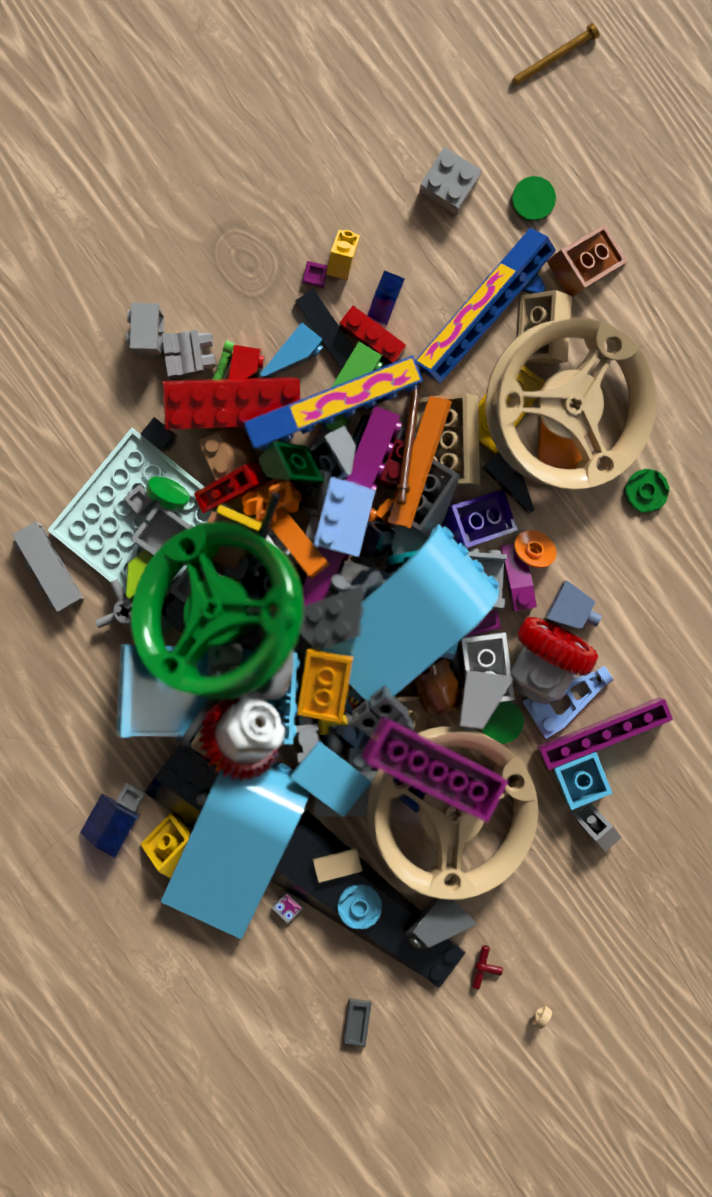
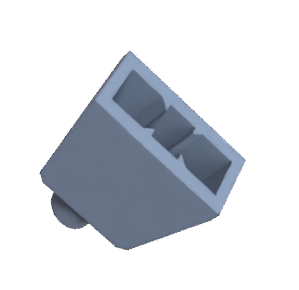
M563 581L544 618L576 629H582L585 622L597 627L602 615L592 611L595 604L592 598L570 582Z

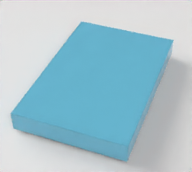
M320 741L314 745L290 776L291 779L342 817L347 814L371 783L370 779Z

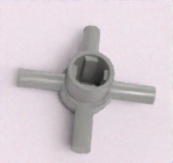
M118 579L110 582L118 600L114 606V611L95 620L98 628L118 621L121 624L129 625L132 631V612L129 613L127 618L122 607L132 608L133 599L126 598Z

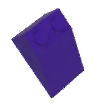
M504 489L449 506L445 519L442 522L443 527H447L452 532L453 540L457 544L462 543L466 548L518 531Z

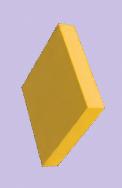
M219 505L217 510L219 515L255 531L260 530L262 523Z

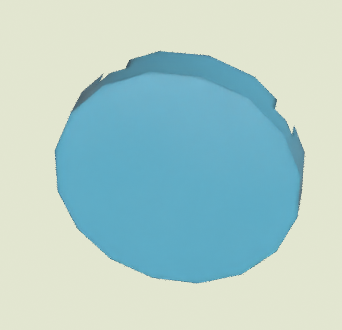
M354 884L346 888L340 895L337 903L338 914L342 922L353 929H367L373 926L381 915L382 901L377 891L365 884Z

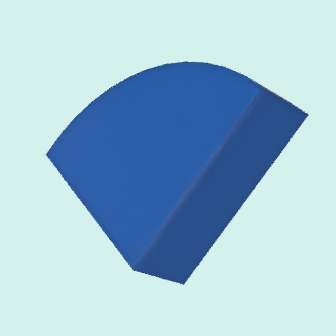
M538 273L528 282L522 292L529 294L545 292V285Z

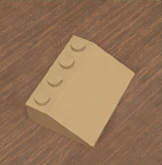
M469 393L433 396L449 399L452 402L433 459L460 475L457 486L480 485L478 396ZM429 397L419 398L415 432H418ZM407 399V419L410 399Z

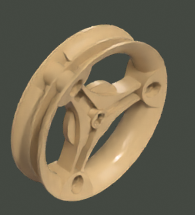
M590 318L550 321L534 326L520 334L498 358L489 378L486 392L487 424L492 440L501 456L514 470L524 477L540 484L561 488L584 489L595 487L623 473L644 449L655 420L656 387L650 366L640 348L629 336L615 326ZM559 339H584L589 352L576 370H564L554 374L539 391L522 392L516 379L522 366L535 351ZM605 342L607 344V351L604 349ZM596 358L600 359L591 375L587 374ZM612 360H615L626 380L629 409L621 436L610 451H606L597 425L604 407L600 384ZM507 395L510 397L511 400L510 405L508 407L506 406L505 402ZM523 396L539 397L538 408L523 407ZM521 412L539 415L543 424L553 434L573 440L582 456L576 469L555 468L544 464L532 456L522 444L513 422ZM586 434L594 448L593 452L590 451L584 438ZM599 459L600 463L599 467L597 468L596 462Z
M458 726L436 727L417 734L445 748H465L481 753L495 763L494 773L506 780L509 776L513 775L512 782L507 784L500 799L507 795L513 797L511 826L504 842L491 858L480 866L463 872L461 870V858L464 845L477 835L484 821L425 792L422 798L418 797L408 790L411 784L403 780L393 782L394 776L381 769H378L374 776L367 802L369 832L374 846L382 859L408 886L420 893L441 899L474 897L504 882L525 859L534 840L538 822L537 794L531 776L520 759L507 747L478 731L463 730L464 727ZM403 793L419 804L421 826L426 834L437 842V865L427 871L417 867L403 855L392 835L390 828L391 801ZM447 846H453L452 864H446ZM452 874V877L444 882L445 877Z

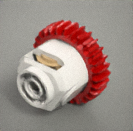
M231 698L226 701L222 700L218 705H214L201 721L202 727L198 732L203 735L198 741L204 742V745L199 750H206L207 753L203 758L209 757L211 759L208 766L215 764L217 766L215 772L223 770V777L230 773L231 780L237 777L240 781L246 778L251 780L268 771L270 766L276 762L275 758L279 755V752L276 750L281 747L280 744L284 738L285 729L280 723L277 712L268 704L266 699L236 698L233 700Z

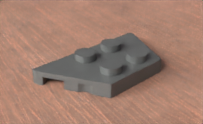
M362 585L303 606L300 633L315 650H321L361 635V618L364 611L362 604L364 593H366V586Z

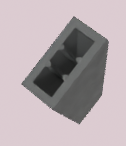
M434 897L405 935L409 938V942L413 947L422 950L475 926L476 922L453 899Z

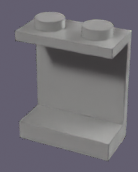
M467 548L469 551L467 555L473 561L475 559L478 560L484 567L483 572L488 577L490 575L493 576L499 583V596L490 610L501 611L505 606V599H502L504 561L507 559V555L501 554L499 550H488V553H480L479 549Z

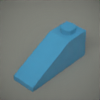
M301 323L260 373L261 378H271L309 361L312 356L316 358L323 349L321 346L323 339L305 324Z

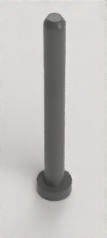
M208 699L184 735L182 737L178 736L176 739L179 744L187 749L191 747L190 741L201 726V721L205 718V714L210 711L218 700Z

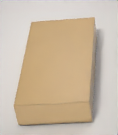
M357 848L313 859L319 883L362 872Z

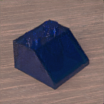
M102 793L80 833L96 848L115 858L120 853L141 814L128 810L116 803V800Z

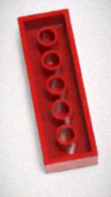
M297 377L162 381L164 426L166 430L245 427L244 422L300 400V379Z

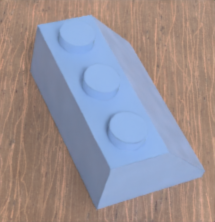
M331 477L314 546L359 557L375 490Z

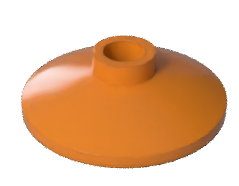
M526 530L521 532L515 539V552L525 564L534 568H546L554 562L557 555L556 547L553 541L544 533L536 530Z

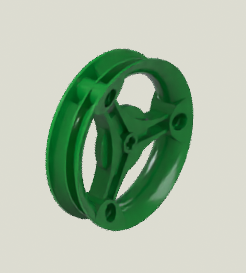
M225 522L199 524L169 539L153 555L142 572L132 603L131 621L133 638L138 653L146 667L164 684L174 689L208 699L225 700L240 697L263 686L282 668L289 658L301 629L303 595L299 578L293 565L286 555L274 544L239 525ZM233 546L241 548L253 554L263 563L273 585V589L264 601L248 600L246 592L240 584L230 578L218 576L211 559L216 555L220 547ZM186 565L192 588L184 609L186 628L174 651L169 653L162 636V606L172 580L179 570ZM200 566H202L206 576L205 580H203V577L201 575L199 569ZM249 608L262 609L261 617L248 616ZM253 625L264 626L268 634L263 644L244 665L222 676L202 677L199 675L196 665L211 646L229 643L240 634L244 627Z

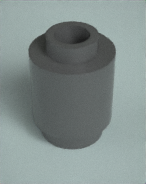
M338 726L328 727L329 734L320 735V738L326 747L340 756L345 753L344 749L347 748L345 739L336 732Z

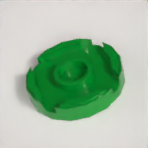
M530 176L524 178L517 184L512 194L514 211L526 221L543 220L550 215L556 203L555 189L543 177Z
M642 469L636 471L628 478L624 494L628 504L633 509L639 512L650 513L659 510L666 503L670 487L662 473L653 469Z
M151 477L145 487L146 493L151 500L155 501L157 499L161 502L160 505L170 510H182L190 499L186 489L169 478Z
M511 701L499 702L481 730L485 735L501 744L512 742L518 738L523 730V713Z

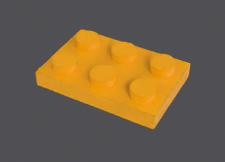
M308 648L297 715L342 723L353 663L352 656Z

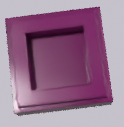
M307 261L302 283L324 289L328 265Z

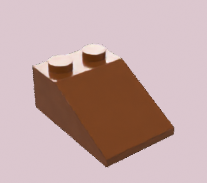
M605 224L564 247L547 261L565 292L572 297L628 262Z

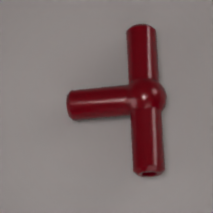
M487 945L481 946L479 959L475 964L476 971L472 987L477 990L481 987L484 973L499 976L503 973L502 967L486 964L490 947Z

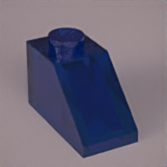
M384 270L373 297L368 317L388 325L404 286L405 278Z

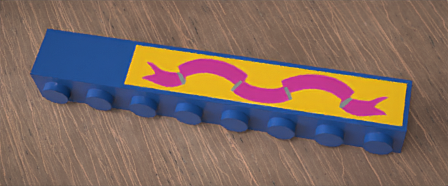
M529 228L415 360L416 364L425 375L439 384L443 382L554 254L556 249L548 236Z
M412 355L246 421L244 426L253 449L259 448L260 451H263L273 441L280 439L282 443L294 438L292 435L301 431L302 435L315 430L314 425L322 423L323 426H326L336 421L334 417L343 414L344 418L357 413L355 409L364 406L365 409L378 405L376 401L385 398V401L398 397L397 392L404 389L406 393L419 388L418 384L423 379Z

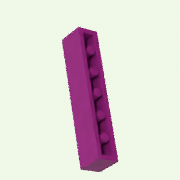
M658 697L539 745L537 749L545 768L551 770L672 721L673 718L666 700Z

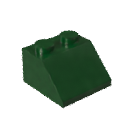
M273 441L258 458L266 477L318 484L324 482L306 445Z

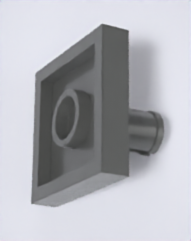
M318 468L324 480L322 484L297 481L293 483L302 495L298 509L321 516L332 472Z

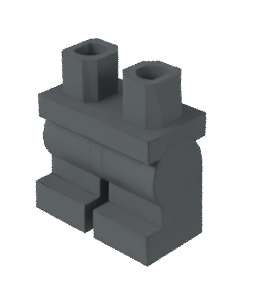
M385 685L370 697V701L367 699L353 710V723L369 737H372L382 716L412 731L414 730V722L409 717L408 709L391 695V691Z

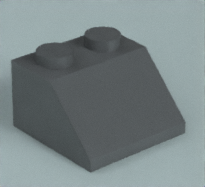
M345 426L325 435L308 448L317 468L331 471L332 478L343 480L351 474L356 445Z

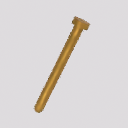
M594 23L589 24L585 32L514 76L512 83L514 85L522 83L590 38L593 40L597 39L600 36L598 28Z

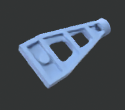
M605 666L586 676L574 678L565 693L570 699V706L561 715L555 713L550 703L542 704L528 697L522 700V703L544 738L547 739L563 729L605 685L614 680ZM598 675H599L600 679L602 680V682L597 681V676H598ZM580 683H586L589 692L580 700H576L570 689Z

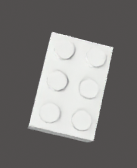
M506 633L479 635L460 639L465 673L468 670L512 677ZM513 682L500 702L515 700Z

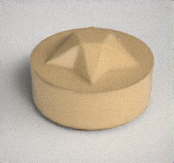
M545 1005L534 1012L532 1024L539 1029L544 1028L552 1016V1010Z

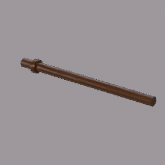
M421 383L418 384V389L411 391L400 481L396 486V491L398 492L397 504L399 505L406 504L407 493L410 492L408 482Z

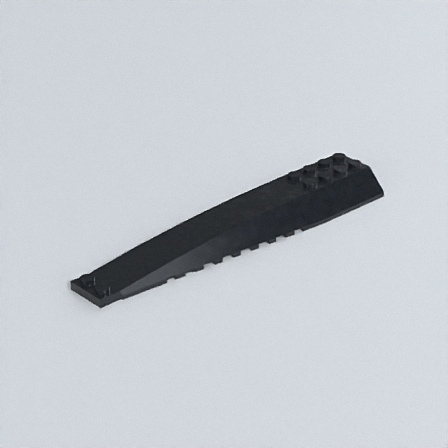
M179 744L147 787L145 793L194 829L203 809L202 805L197 804L196 797L199 793L211 792L221 770L215 772L217 767L215 764L208 766L211 759L203 758V755L192 748L187 749ZM304 807L270 881L414 972L424 976L440 988L465 955V950L449 938L426 949L420 950L413 947L405 933L422 912L360 857L362 872L319 883L313 859L351 850V848L344 844ZM354 884L371 886L377 891L382 901L380 918L373 926L367 929L360 930L348 927L342 922L338 914L337 903L340 895L346 888Z

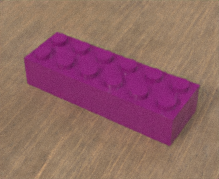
M384 716L381 717L361 756L367 763L487 823L509 782L502 776Z

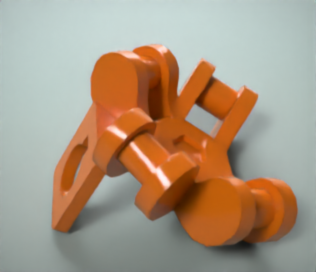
M274 478L253 490L246 491L241 501L246 515L252 516L256 514V520L263 521L266 512L264 504L269 503L272 492L279 493L281 496L272 522H276L277 509L284 506L287 511L296 512L302 495L296 489L293 482Z

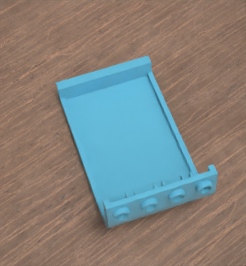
M438 524L434 527L429 539L421 549L363 601L362 607H364L361 618L362 627L359 637L320 650L353 657L349 684L365 700L368 699L370 701V697L384 685L391 691V695L395 696L470 632L489 612L498 599L499 583L491 575L488 577L483 572L484 567L476 559L473 561L467 555L469 553L467 548L462 543L457 544L453 540L452 532L445 526L442 528Z
M121 644L116 735L119 737H182L208 698L183 692L164 684L146 667L136 645ZM166 646L169 653H172L176 646ZM242 649L243 655L239 663L240 666L252 658V649ZM208 650L196 665L199 675L202 677H209ZM293 652L292 680L286 693L279 699H266L268 704L277 712L280 723L285 729L284 738L281 742L283 744H293V738L296 737L294 716L297 714V703L295 702V693L298 692L299 686L298 680H296V671L299 669L300 661L295 652ZM219 671L216 672V677L221 676Z
M275 762L268 771L259 777H254L251 780L246 778L243 781H240L238 777L231 780L230 773L223 777V770H221L161 902L242 940L310 795L309 791L291 779L290 776L294 770L286 764Z

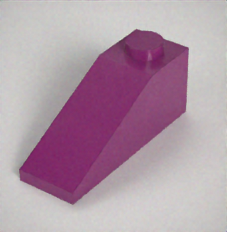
M514 544L501 546L502 554L507 555V559L504 561V569L511 610L518 611L536 608L537 604L529 566L519 559L515 552Z

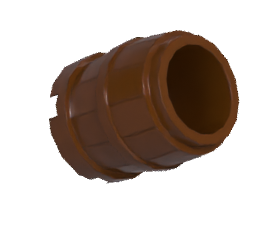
M439 657L411 681L418 700L425 712L429 713L430 716L446 713L462 703V694L458 680L449 666L448 658Z

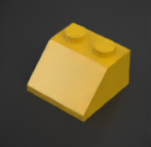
M170 812L140 845L158 872L171 879L192 831Z

